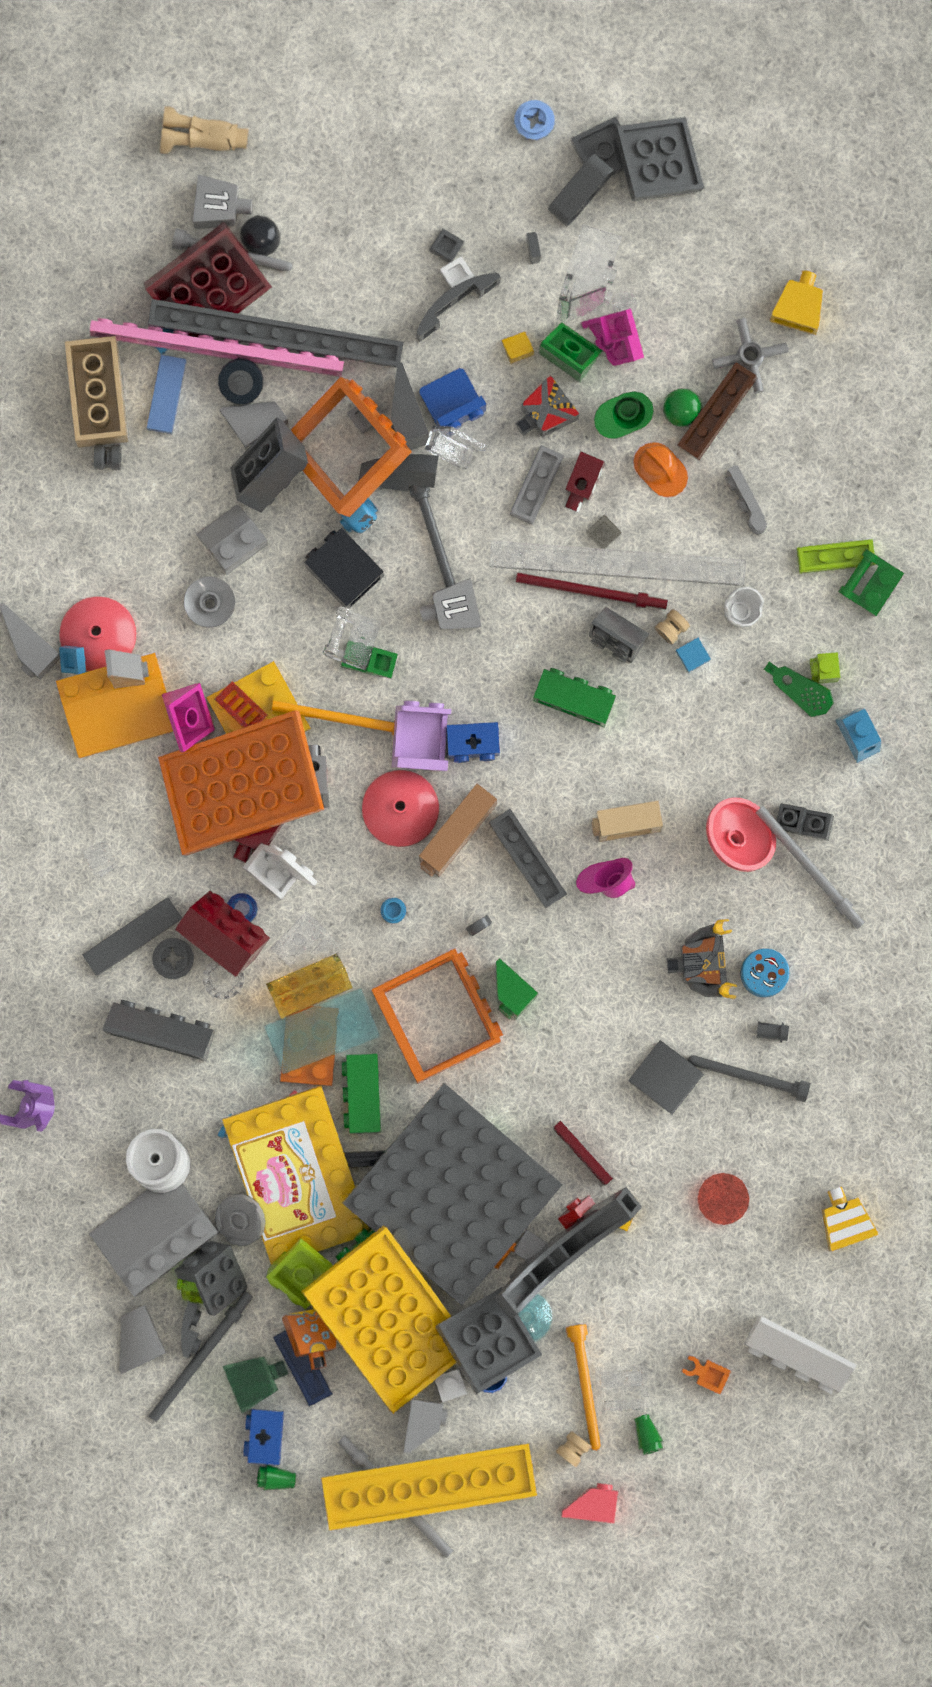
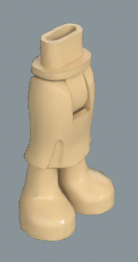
M165 106L160 153L168 154L174 146L179 145L215 151L231 150V148L233 151H235V148L247 149L249 129L237 128L238 124H231L222 120H208L196 116L181 115L173 107ZM186 128L189 129V133L178 132L170 129Z

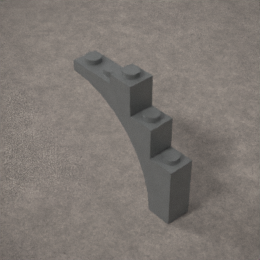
M627 1187L596 1204L581 1218L577 1219L571 1227L551 1238L540 1252L520 1263L509 1276L511 1278L494 1299L510 1319L517 1316L551 1280L603 1238L632 1220L642 1206Z

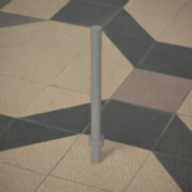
M762 806L755 813L836 904L835 908L841 915L844 914L857 929L865 922L852 908L853 904L847 897L844 899L766 808Z
M346 1436L337 1442L352 1457L350 1460L356 1467L360 1466L363 1470L375 1469V1466L367 1459L369 1456L362 1449L359 1450ZM421 1515L408 1517L445 1557H448L453 1552V1549Z

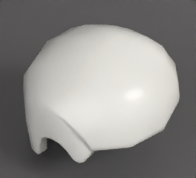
M751 587L738 588L731 592L725 601V616L732 625L737 627L752 626L762 616L764 600L760 593Z

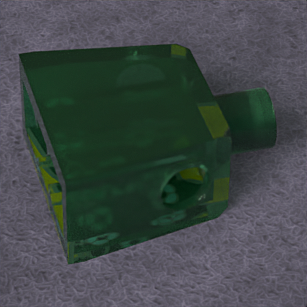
M265 1356L223 1366L242 1413L278 1391L279 1388L275 1380L289 1374L284 1360L269 1365Z

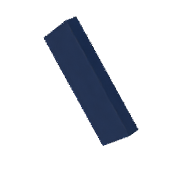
M286 1330L273 1337L309 1407L333 1395L320 1369L311 1370L309 1355L295 1356Z

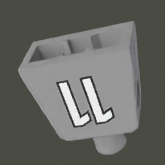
M198 175L193 216L194 228H214L223 222L227 226H235L237 213L251 215L252 199L238 198L239 189L236 184Z
M471 578L432 593L434 604L420 607L423 622L438 619L440 629L482 627Z

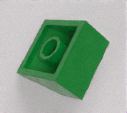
M499 958L495 965L497 1003L500 1005L498 1010L508 1019L513 1016L517 1020L537 998L538 992Z

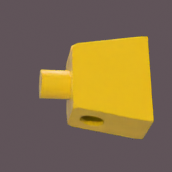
M804 270L801 273L799 282L794 280L787 282L772 312L770 322L816 335L820 321L823 290L814 287L817 276L815 273Z

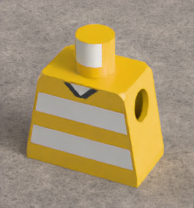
M842 1186L827 1191L832 1206L823 1209L822 1216L829 1252L879 1235L859 1198L847 1201Z

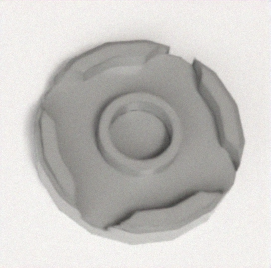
M244 1194L231 1195L223 1200L216 1209L215 1221L220 1234L223 1233L227 1238L225 1240L230 1244L237 1246L250 1245L259 1239L264 1232L266 1222L264 1212L258 1202L250 1196Z

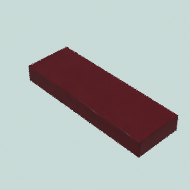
M561 1120L553 1127V1130L603 1185H607L613 1179Z

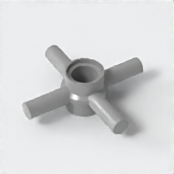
M741 318L736 321L742 342L737 354L712 359L713 368L718 369L731 366L737 362L757 375L758 378L752 385L754 394L762 393L764 388L758 367L766 357L788 353L787 343L761 348L758 343L752 342L746 318ZM746 351H752L756 354L757 359L749 361L743 354Z

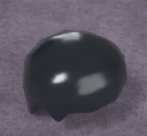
M256 215L246 220L241 227V241L252 253L268 256L274 253L280 245L279 229L269 217Z

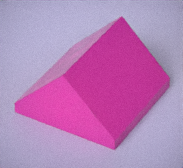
M200 683L162 694L180 752H185L215 730Z

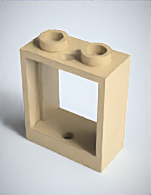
M659 801L599 810L591 822L594 837H599V842L658 833L663 827Z

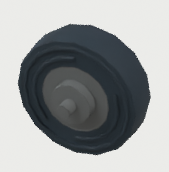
M237 358L229 361L222 367L218 376V386L221 394L234 404H247L254 401L263 389L264 378L261 369L248 359Z

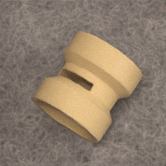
M672 609L667 614V618L664 621H660L654 628L665 641L673 645L678 640V635L690 628V624L680 613Z
M570 1431L567 1435V1441L564 1445L558 1447L556 1453L577 1467L581 1462L580 1457L583 1453H587L592 1446L573 1431Z

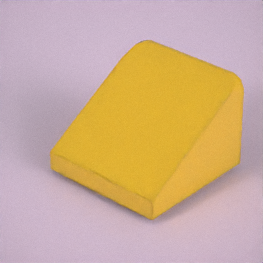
M525 331L501 340L510 364L534 355V349Z

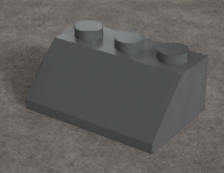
M276 417L230 467L237 501L260 513L274 502L277 495L289 486L291 480L299 472L303 471L308 463L305 446L280 418Z

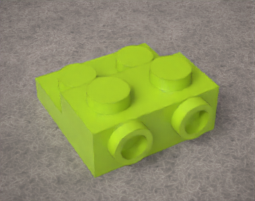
M300 1238L288 1252L284 1251L268 1268L266 1278L271 1286L287 1294L293 1304L300 1305L306 1310L311 1304L301 1291L330 1269L333 1264Z

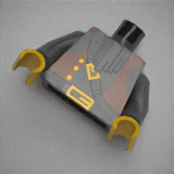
M721 919L716 921L715 924L699 928L687 937L685 944L681 946V957L667 958L668 973L683 972L684 983L688 984L691 990L704 997L736 998L735 995H729V989L737 987V985L727 982L723 935L732 932V930L724 931L722 927L723 923L728 922L729 919Z

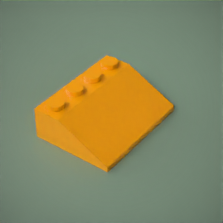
M155 653L141 657L142 662L147 661L149 677H144L145 685L114 689L107 675V667L56 681L79 759L173 732L162 694L167 693Z

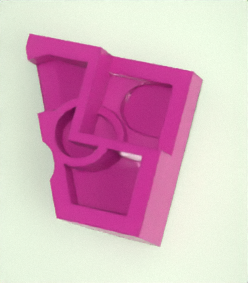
M631 308L581 322L584 329L589 327L597 338L595 344L606 353L607 359L613 366L644 358Z

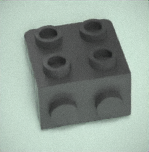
M214 1241L206 1242L199 1251L186 1258L183 1264L175 1269L178 1279L196 1284L207 1313L212 1316L221 1312L247 1289V1283L231 1245Z

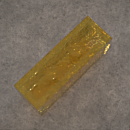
M337 953L266 983L281 1019L353 988L346 969Z

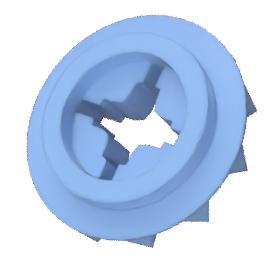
M538 100L523 103L517 109L514 118V124L518 133L526 139H535L537 141L548 136L555 122L552 109L546 103ZM537 112H539L538 121L542 122V124H535V126L532 129H530V120H528L527 118H533L534 115H536Z

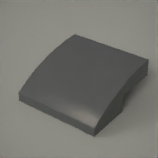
M660 1040L628 1081L673 1115L704 1074Z

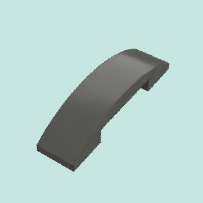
M498 273L479 275L459 283L444 293L423 317L417 330L418 341H423L440 328L438 316L474 290L481 298L500 284L501 276Z

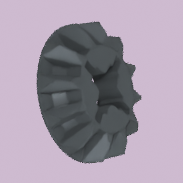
M169 938L160 942L155 948L152 958L153 965L156 971L164 978L176 980L186 976L191 970L194 954L191 947L185 941L178 938ZM171 948H173L176 956L184 957V959L176 962L175 970L171 962L162 961V959L170 957Z

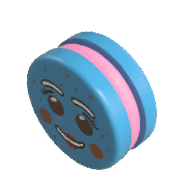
M768 948L758 949L749 954L744 960L740 971L741 981L746 990L758 997H771L778 994L786 986L790 974L789 965L784 956Z

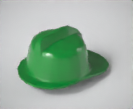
M641 392L622 393L599 406L594 417L595 428L599 434L610 439L620 438L640 430L652 420L654 413L653 403L648 396Z

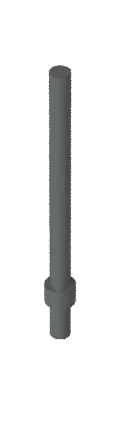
M245 1291L236 1304L228 1308L224 1314L225 1318L149 1414L151 1419L155 1422L159 1420L232 1324H237L243 1316L241 1313L253 1299L251 1294Z

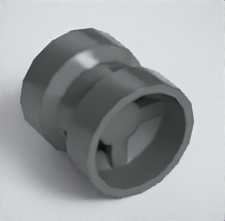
M95 444L94 469L103 470L104 468H111L112 470H121V445L105 447L103 444Z

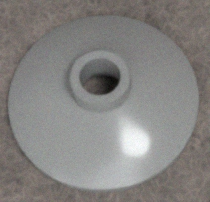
M203 577L193 582L187 589L184 597L185 611L188 617L197 625L208 628L217 627L224 624L233 614L235 596L231 587L225 581L216 577ZM207 600H214V607H206L205 603Z

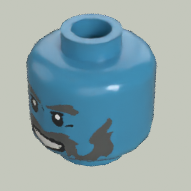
M368 498L350 517L341 514L343 519L340 520V523L348 532L354 530L361 534L377 520L376 512L378 509Z

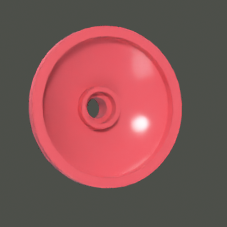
M89 597L74 604L65 614L60 626L61 647H84L86 671L89 672L106 667L105 650L132 653L136 643V627L129 611L119 602L107 597ZM96 627L100 628L101 633L94 636L92 630Z
M395 770L379 776L370 784L363 798L362 814L368 830L375 838L390 846L406 847L422 841L431 833L438 819L439 802L435 790L425 778L411 771ZM398 802H403L405 809L399 811L395 805Z
M728 798L718 803L709 813L706 833L713 852L724 864L738 871L751 872L762 868L772 859L776 849V836L755 813L760 807L743 798Z

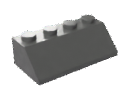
M122 999L120 1004L113 1002L103 1027L105 1033L207 1061L215 1033L214 1030L209 1029L211 1024L198 1020L195 1021V1024L185 1022L186 1017L173 1013L170 1014V1018L160 1015L161 1010L147 1006L145 1011L136 1009V1003Z

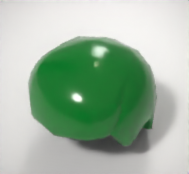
M679 388L670 392L665 397L662 410L665 418L672 425L687 427L694 422L701 412L703 405L700 397L692 390Z

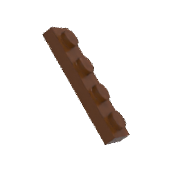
M735 362L677 446L699 461L758 378L757 375Z

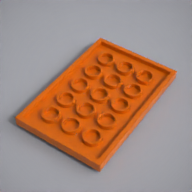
M297 710L195 744L185 752L177 750L158 757L181 852L185 856L324 810L300 712Z

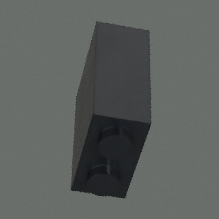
M341 528L338 532L335 530L330 532L324 539L326 543L319 549L313 548L306 555L305 558L307 560L304 563L309 572L348 611L384 577V571Z

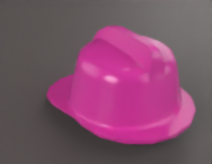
M623 857L590 865L578 875L576 886L581 892L586 894L601 892L607 897L618 898L628 890L635 888V881L631 874L633 869L632 862L628 858Z

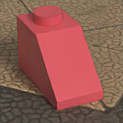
M597 1483V1488L590 1487L562 1510L561 1516L614 1523L618 1491L612 1490L613 1485Z

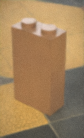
M476 784L419 855L420 868L431 877L434 874L440 877L497 806V798L479 784Z

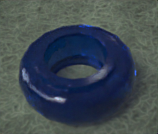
M246 893L233 895L227 904L234 909L239 901H245L250 906V910L245 915V918L250 922L253 921L258 911L255 899Z

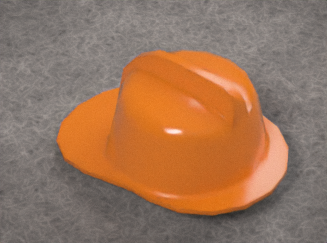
M652 442L643 445L635 453L634 468L655 493L664 497H673L684 490L688 481L687 470L668 447L661 443Z

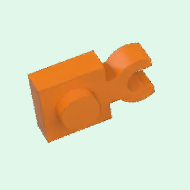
M688 1356L687 1359L693 1361L695 1367L692 1371L682 1369V1373L687 1376H699L696 1384L721 1395L731 1370L710 1360H706L705 1365L702 1366L696 1357Z

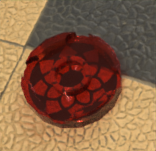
M727 1173L715 1174L706 1179L699 1188L697 1197L699 1210L704 1217L712 1223L720 1225L731 1224L742 1218L748 1209L750 1199L743 1181Z

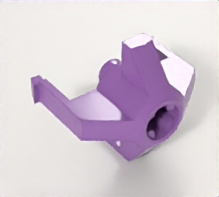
M12 1080L8 1088L25 1092V1096L21 1100L19 1112L14 1117L0 1114V1124L22 1129L35 1125L37 1131L42 1132L51 1120L55 1110L52 1088L31 1083L29 1080H23L22 1082Z

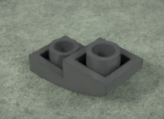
M780 803L777 822L786 832L829 841L834 819L832 814Z
M188 1301L181 1330L182 1352L186 1358H190L191 1353L197 1354L202 1341L197 1339L199 1336L198 1332L190 1330L191 1325L197 1326L202 1313L198 1311L200 1305Z

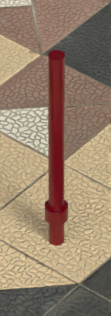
M517 572L516 577L517 583L636 604V607L645 609L646 606L667 609V599L650 597L648 593L638 592V594L519 572Z

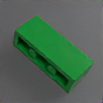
M550 668L549 671L543 670L533 702L605 728L616 695L612 694L613 691L600 685L598 688H594L588 685L589 682L579 677H574V679L564 676V672L555 668Z
M378 1054L346 1055V1061H342V1077H347V1087H343V1103H348L349 1113H344V1129H349L350 1134L381 1133Z

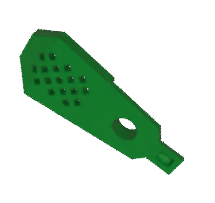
M770 661L765 666L764 670L773 676V683L810 717L827 714L834 704L831 690L786 666L778 668ZM789 675L792 678V683H785L783 680L784 676Z

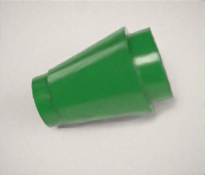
M649 1414L635 1418L638 1448L642 1450L643 1455L662 1450L663 1439L650 1419Z
M267 1464L265 1467L259 1466L257 1487L263 1488V1491L294 1489L296 1473Z

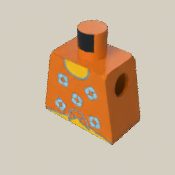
M312 1309L283 1316L282 1321L295 1356L309 1355L311 1370L327 1367L324 1352L336 1349V1338L317 1312Z

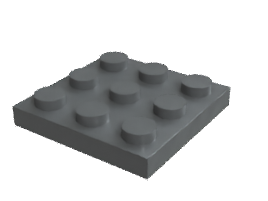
M686 117L622 125L614 129L632 201L701 192L704 189Z
M502 1287L435 1327L476 1395L542 1355L519 1315L510 1319L494 1299L502 1290Z

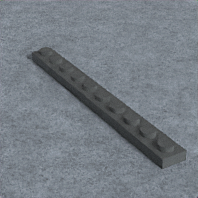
M152 299L148 326L233 339L247 343H258L270 347H282L294 351H307L324 356L331 355L341 359L397 368V364L401 361L403 349L402 341Z

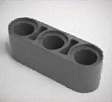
M593 154L552 201L548 210L567 227L610 179L614 170L600 157Z

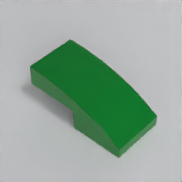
M348 641L340 667L391 679L398 654Z

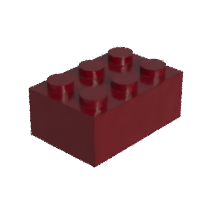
M208 891L188 909L175 928L178 933L235 977L257 958L270 939L261 927L252 924L245 918L242 912L233 909L224 902L220 895Z

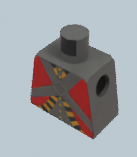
M550 375L522 403L521 409L526 416L516 422L515 425L523 436L535 428L541 437H544L579 419V412Z

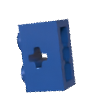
M498 722L447 725L448 759H454V763L469 762V758L479 757L480 761H494L495 756H500ZM472 737L476 739V742H481V744H477L476 749H471V745L466 744L470 742Z
M252 1409L251 1414L246 1415L245 1430H250L249 1441H244L243 1457H248V1463L280 1465L284 1411ZM262 1429H266V1434L271 1437L265 1441V1444H261V1439L256 1438V1434H260Z

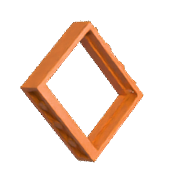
M340 377L295 424L291 431L302 442L347 395L391 448L345 496L306 451L308 463L303 472L337 513L350 517L412 451L406 445V438L391 428L393 425L391 420L384 414L380 415L376 410L377 404L370 397H365L361 393L363 388L353 379L349 381Z
M455 948L371 989L417 1084L501 1043L500 1036L503 1033L497 1021L492 1023L488 1013L492 1012L485 998L480 999L477 993L480 986L474 975L469 977L465 969L469 964L463 953H457ZM452 961L490 1039L423 1072L385 993Z

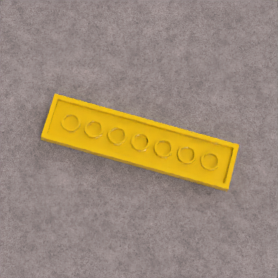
M529 1443L321 1477L329 1531L537 1496Z

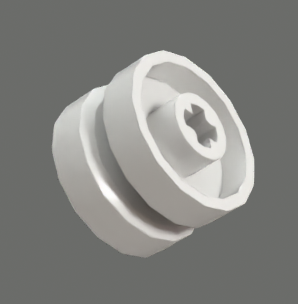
M150 1129L140 1133L131 1141L127 1149L126 1164L129 1173L144 1188L152 1192L167 1193L177 1189L185 1181L190 1171L188 1151L171 1133L162 1129Z

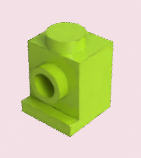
M838 652L817 654L815 658L809 659L811 679L819 684L838 682L841 678Z

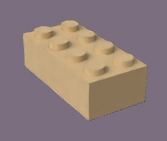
M116 336L65 341L74 434L78 448L95 446V444L107 445L129 442L119 348Z

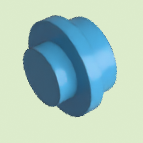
M389 898L381 905V916L388 923H399L406 915V906L398 898Z

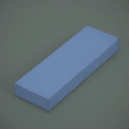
M161 355L147 430L167 434L173 433L187 362L186 359Z

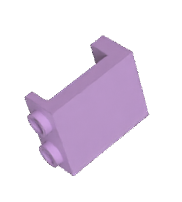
M404 701V705L396 706L392 767L448 771V761L445 760L447 717L451 714V709H444V704L429 703V707H419V702Z

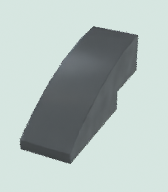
M410 454L379 488L407 492L409 484L434 488L439 456ZM380 458L361 463L358 481Z

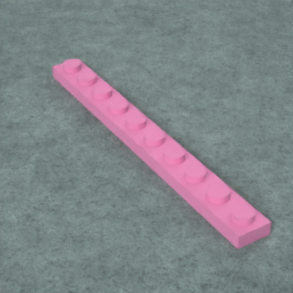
M98 318L97 321L91 320L90 336L92 337L116 336L117 341L233 360L237 358L248 359L258 364L342 377L344 361H339V358L336 356L325 355L324 358L314 357L313 353L307 351H300L299 354L289 353L288 349L282 347H274V350L265 349L263 345L258 343H249V346L240 345L238 341L233 339H224L222 342L213 340L214 338L208 335H199L197 338L188 336V333L183 331L167 333L163 332V329L151 326L148 329L138 328V325L129 322L118 325L112 324L113 321L104 318Z

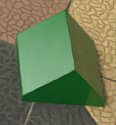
M563 322L541 342L539 348L541 356L578 382L582 381L603 352V350Z

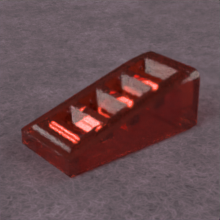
M233 681L214 699L242 728L269 718ZM234 690L237 694L226 704L223 700ZM242 698L244 701L233 711L231 707ZM249 705L251 708L240 717L238 714ZM256 712L258 715L247 724L245 721Z

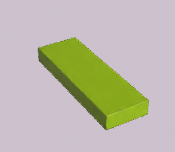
M873 539L797 547L799 574L856 568L864 557L862 554L865 549L875 554Z

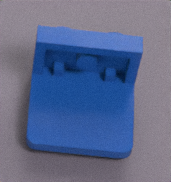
M458 368L420 388L419 394L441 435L447 431L448 433L456 431L462 426L461 424L469 420L475 421L486 412V402L482 396H478L463 368Z

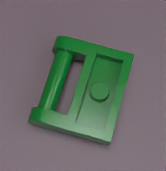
M865 549L862 554L864 557L845 586L842 585L838 592L877 616L903 577L904 572L868 549ZM873 562L878 565V568L859 596L853 591Z

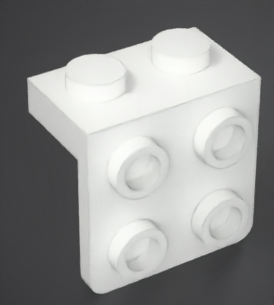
M261 843L242 867L280 899L283 898L296 879L312 886L317 884V881L312 877L314 873L303 864L299 866L295 862L297 858L285 849L282 851L274 844L269 847Z

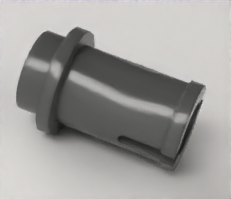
M758 1021L756 1038L780 1040L779 1043L788 1041L789 1026L784 1025L783 1022L782 1025Z

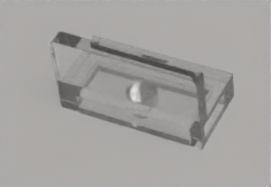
M432 426L425 450L461 469H468L474 450L486 451L487 445L453 427Z

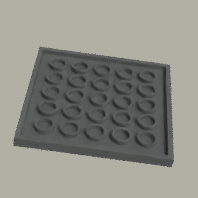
M443 1083L350 1192L342 1204L375 1232L383 1225L387 1227L411 1262L460 1305H463L563 1184L448 1085Z

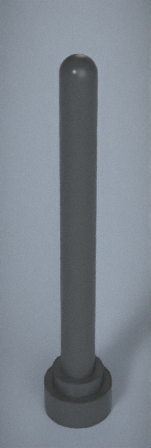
M411 485L409 486L411 497L415 498L416 502H419L445 585L448 587L456 584L428 500L430 497L429 492H431L430 487Z
M691 1055L688 1058V1061L696 1067L791 1093V1096L796 1097L795 1100L806 1102L811 1085L810 1082L801 1080L800 1082L795 1081V1083H791L695 1055Z

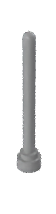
M176 228L172 248L178 250L188 249V247L193 246L200 239L191 237V234H187L186 230ZM247 251L255 264L286 272L292 269V264L288 261Z

